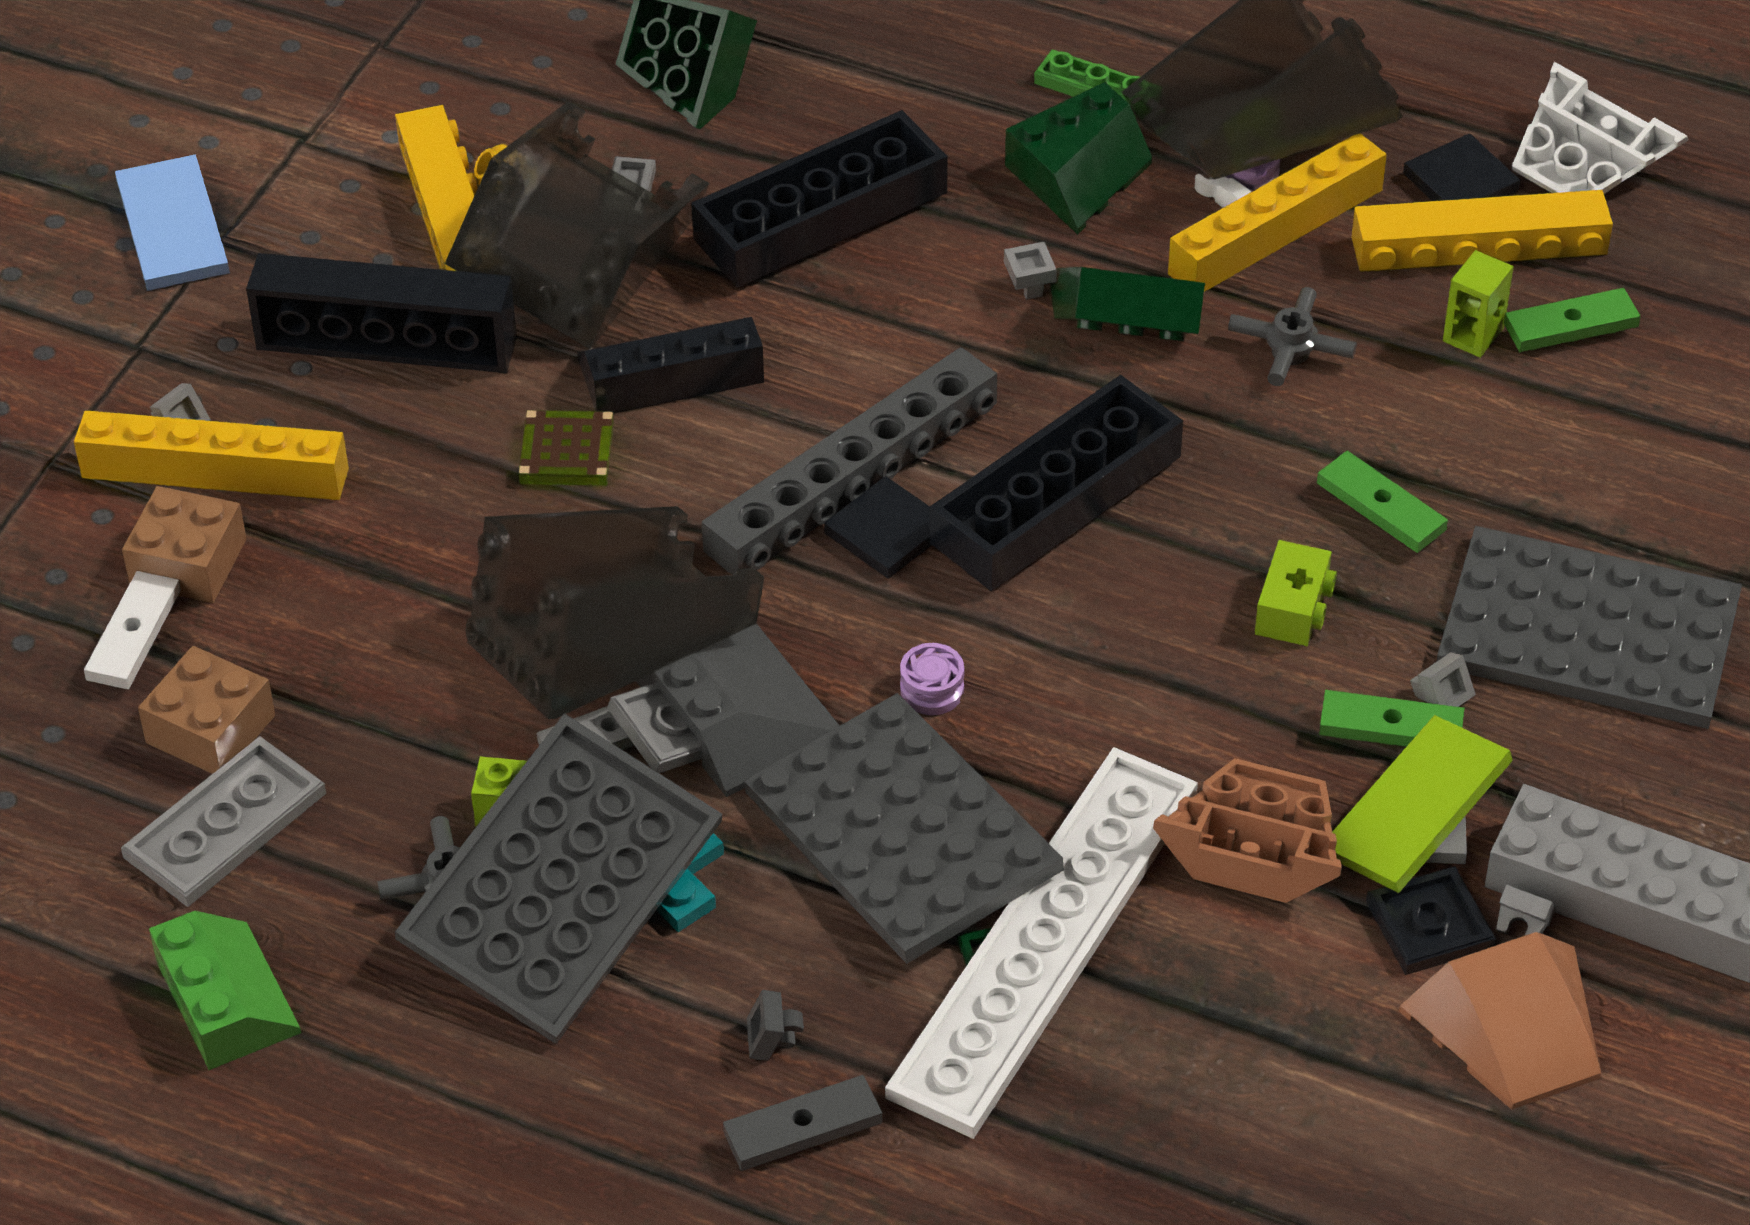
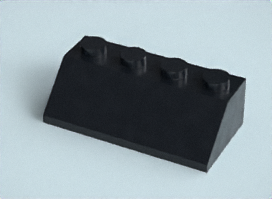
M752 317L577 352V358L595 412H613L615 414L764 383L763 345Z

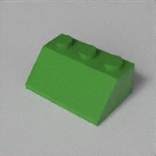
M192 911L149 928L157 965L208 1070L301 1033L300 1026L247 922Z

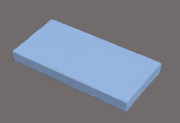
M196 154L115 171L147 291L230 273Z

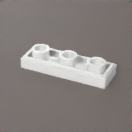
M136 571L84 668L87 681L129 690L181 591L178 579Z

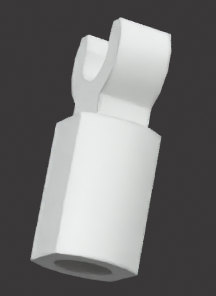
M1216 164L1211 166L1210 179L1204 178L1201 174L1195 176L1196 191L1203 196L1214 197L1215 202L1222 208L1251 193L1249 189L1232 177L1228 179L1226 171Z

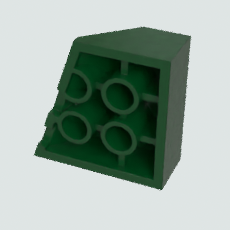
M633 0L616 65L643 87L658 95L671 109L682 114L691 125L701 129L735 99L757 20L727 9L691 0Z
M1106 82L1006 129L1005 166L1077 235L1086 227V221L1095 212L1100 214L1108 206L1109 198L1118 190L1124 191L1152 164V155L1130 104Z
M1087 267L1056 268V282L1050 283L1055 319L1077 321L1076 328L1102 331L1103 324L1118 326L1119 334L1143 336L1144 329L1160 331L1159 339L1184 342L1185 334H1199L1205 283Z

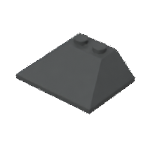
M750 615L632 670V677L640 687L653 683L658 685L661 693L701 742L702 767L726 797L744 789L745 779L840 726Z

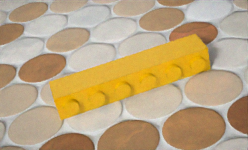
M443 105L395 114L399 147L440 270L507 276L502 254H494L497 251L494 230L492 227L485 228L484 225L488 224L483 199H475V197H478L475 175L473 172L466 173V170H469V162L465 147H457V144L460 143V137L455 119L448 121Z
M1360 132L1352 135L1170 237L1168 275L1173 279L1205 283L1204 292L1381 192L1383 190L1387 154Z
M1603 190L1356 206L1354 209L1351 238L1359 270L1362 272L1463 265L1475 250L1503 262L1608 255L1613 222Z
M85 410L74 440L81 477L85 479L340 500L349 469L343 432Z

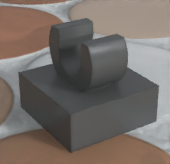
M762 990L747 1016L749 1058L769 1061L777 1046L783 1048L794 1047L795 1032H802L804 1030L802 1012L792 1009L782 1010L781 992Z

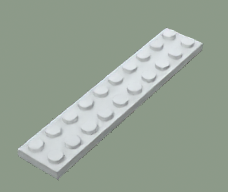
M1113 747L1049 842L1063 857L1064 870L1008 903L886 1085L885 1099L972 1139L975 1138L1165 843L1153 829L1154 820L1162 814L1166 816L1171 815L1177 810L1178 802L1185 796L1194 797L1197 794L1198 782Z

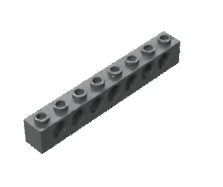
M958 348L702 521L703 552L738 580L753 570L762 568L768 560L787 547L797 544L803 536L819 525H823L824 522L882 478L887 476L892 479L899 470L912 461L924 457L931 448L947 437L956 435L962 427L978 416L988 413L997 404V373L964 348Z

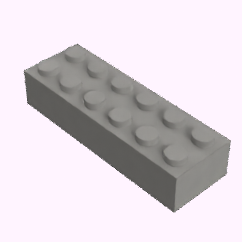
M1523 784L1490 852L1485 881L1486 888L1503 894L1507 884L1552 901L1556 908L1555 913L1750 983V863Z

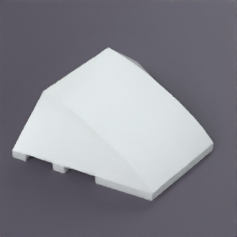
M1554 62L1550 71L1551 77L1545 92L1540 95L1538 100L1539 107L1532 124H1529L1512 164V170L1551 193L1603 190L1605 194L1627 178L1687 142L1688 136L1656 118L1647 123L1588 90L1586 79Z

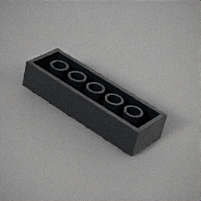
M900 110L692 202L693 240L738 288L946 194L948 156L903 110Z
M258 253L246 287L256 350L507 373L517 340L511 276Z
M1119 375L931 505L929 543L992 592L1181 457L1183 420L1125 377Z

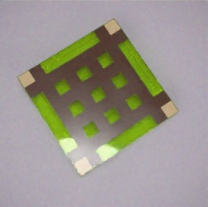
M527 410L519 466L520 484L607 486L614 429L613 412Z

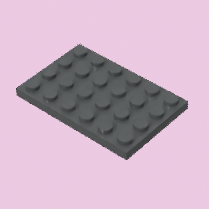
M1475 526L1436 662L1452 652L1463 655L1469 675L1709 729L1742 584Z
M898 693L744 780L746 794L906 964L1064 870L1063 857Z
M564 713L397 928L395 939L557 1044L720 825L723 814Z

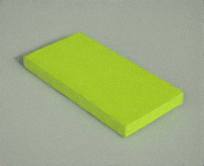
M1434 715L1332 831L1336 835L1337 840L1335 849L1337 859H1340L1342 865L1400 893L1513 761L1510 750Z

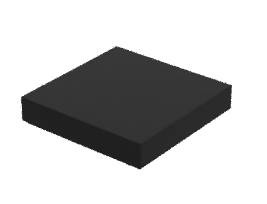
M1470 133L1404 163L1403 174L1432 201L1502 197L1519 191L1520 179Z
M886 476L824 522V533L889 579L931 546L929 543L930 506Z
M1455 866L1412 878L1400 893L1386 886L1367 892L1366 904L1405 975L1442 965L1495 946L1496 938Z

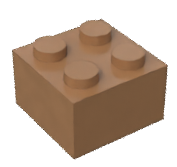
M156 486L122 548L129 584L136 571L178 579L181 591L178 596L214 603L247 540L240 503Z
M192 646L138 707L147 744L212 774L252 743L275 716L269 679L195 646Z

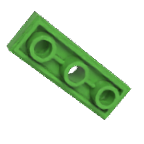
M1053 49L1034 73V84L1073 97L1106 82L1130 104L1135 118L1144 120L1160 97L1161 86L1146 81L1142 77L1131 76L1110 69L1103 64H1095L1074 57L1067 52H1059Z
M1625 288L1506 312L1503 324L1518 351L1523 352L1639 327L1641 316Z
M1348 450L1318 472V485L1416 553L1420 552L1447 530L1448 519Z
M1325 690L1319 735L1407 747L1434 715L1462 727L1464 708Z

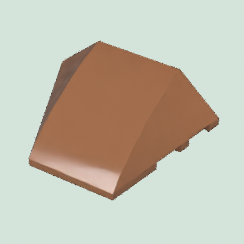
M1234 758L1204 781L1203 788L1198 794L1192 798L1187 796L1182 798L1178 802L1177 810L1171 815L1166 816L1162 814L1154 820L1153 829L1189 875L1198 881L1287 903L1339 877L1341 874L1340 859H1337L1335 850L1337 843L1336 835L1332 833L1330 823L1332 813L1326 781Z
M1534 932L1449 961L1400 1005L1399 1012L1409 1021L1417 1020L1432 1033V1041L1441 1049L1448 1047L1468 1065L1467 1071L1511 1110L1598 1080L1601 1077V1068L1575 947L1539 932Z

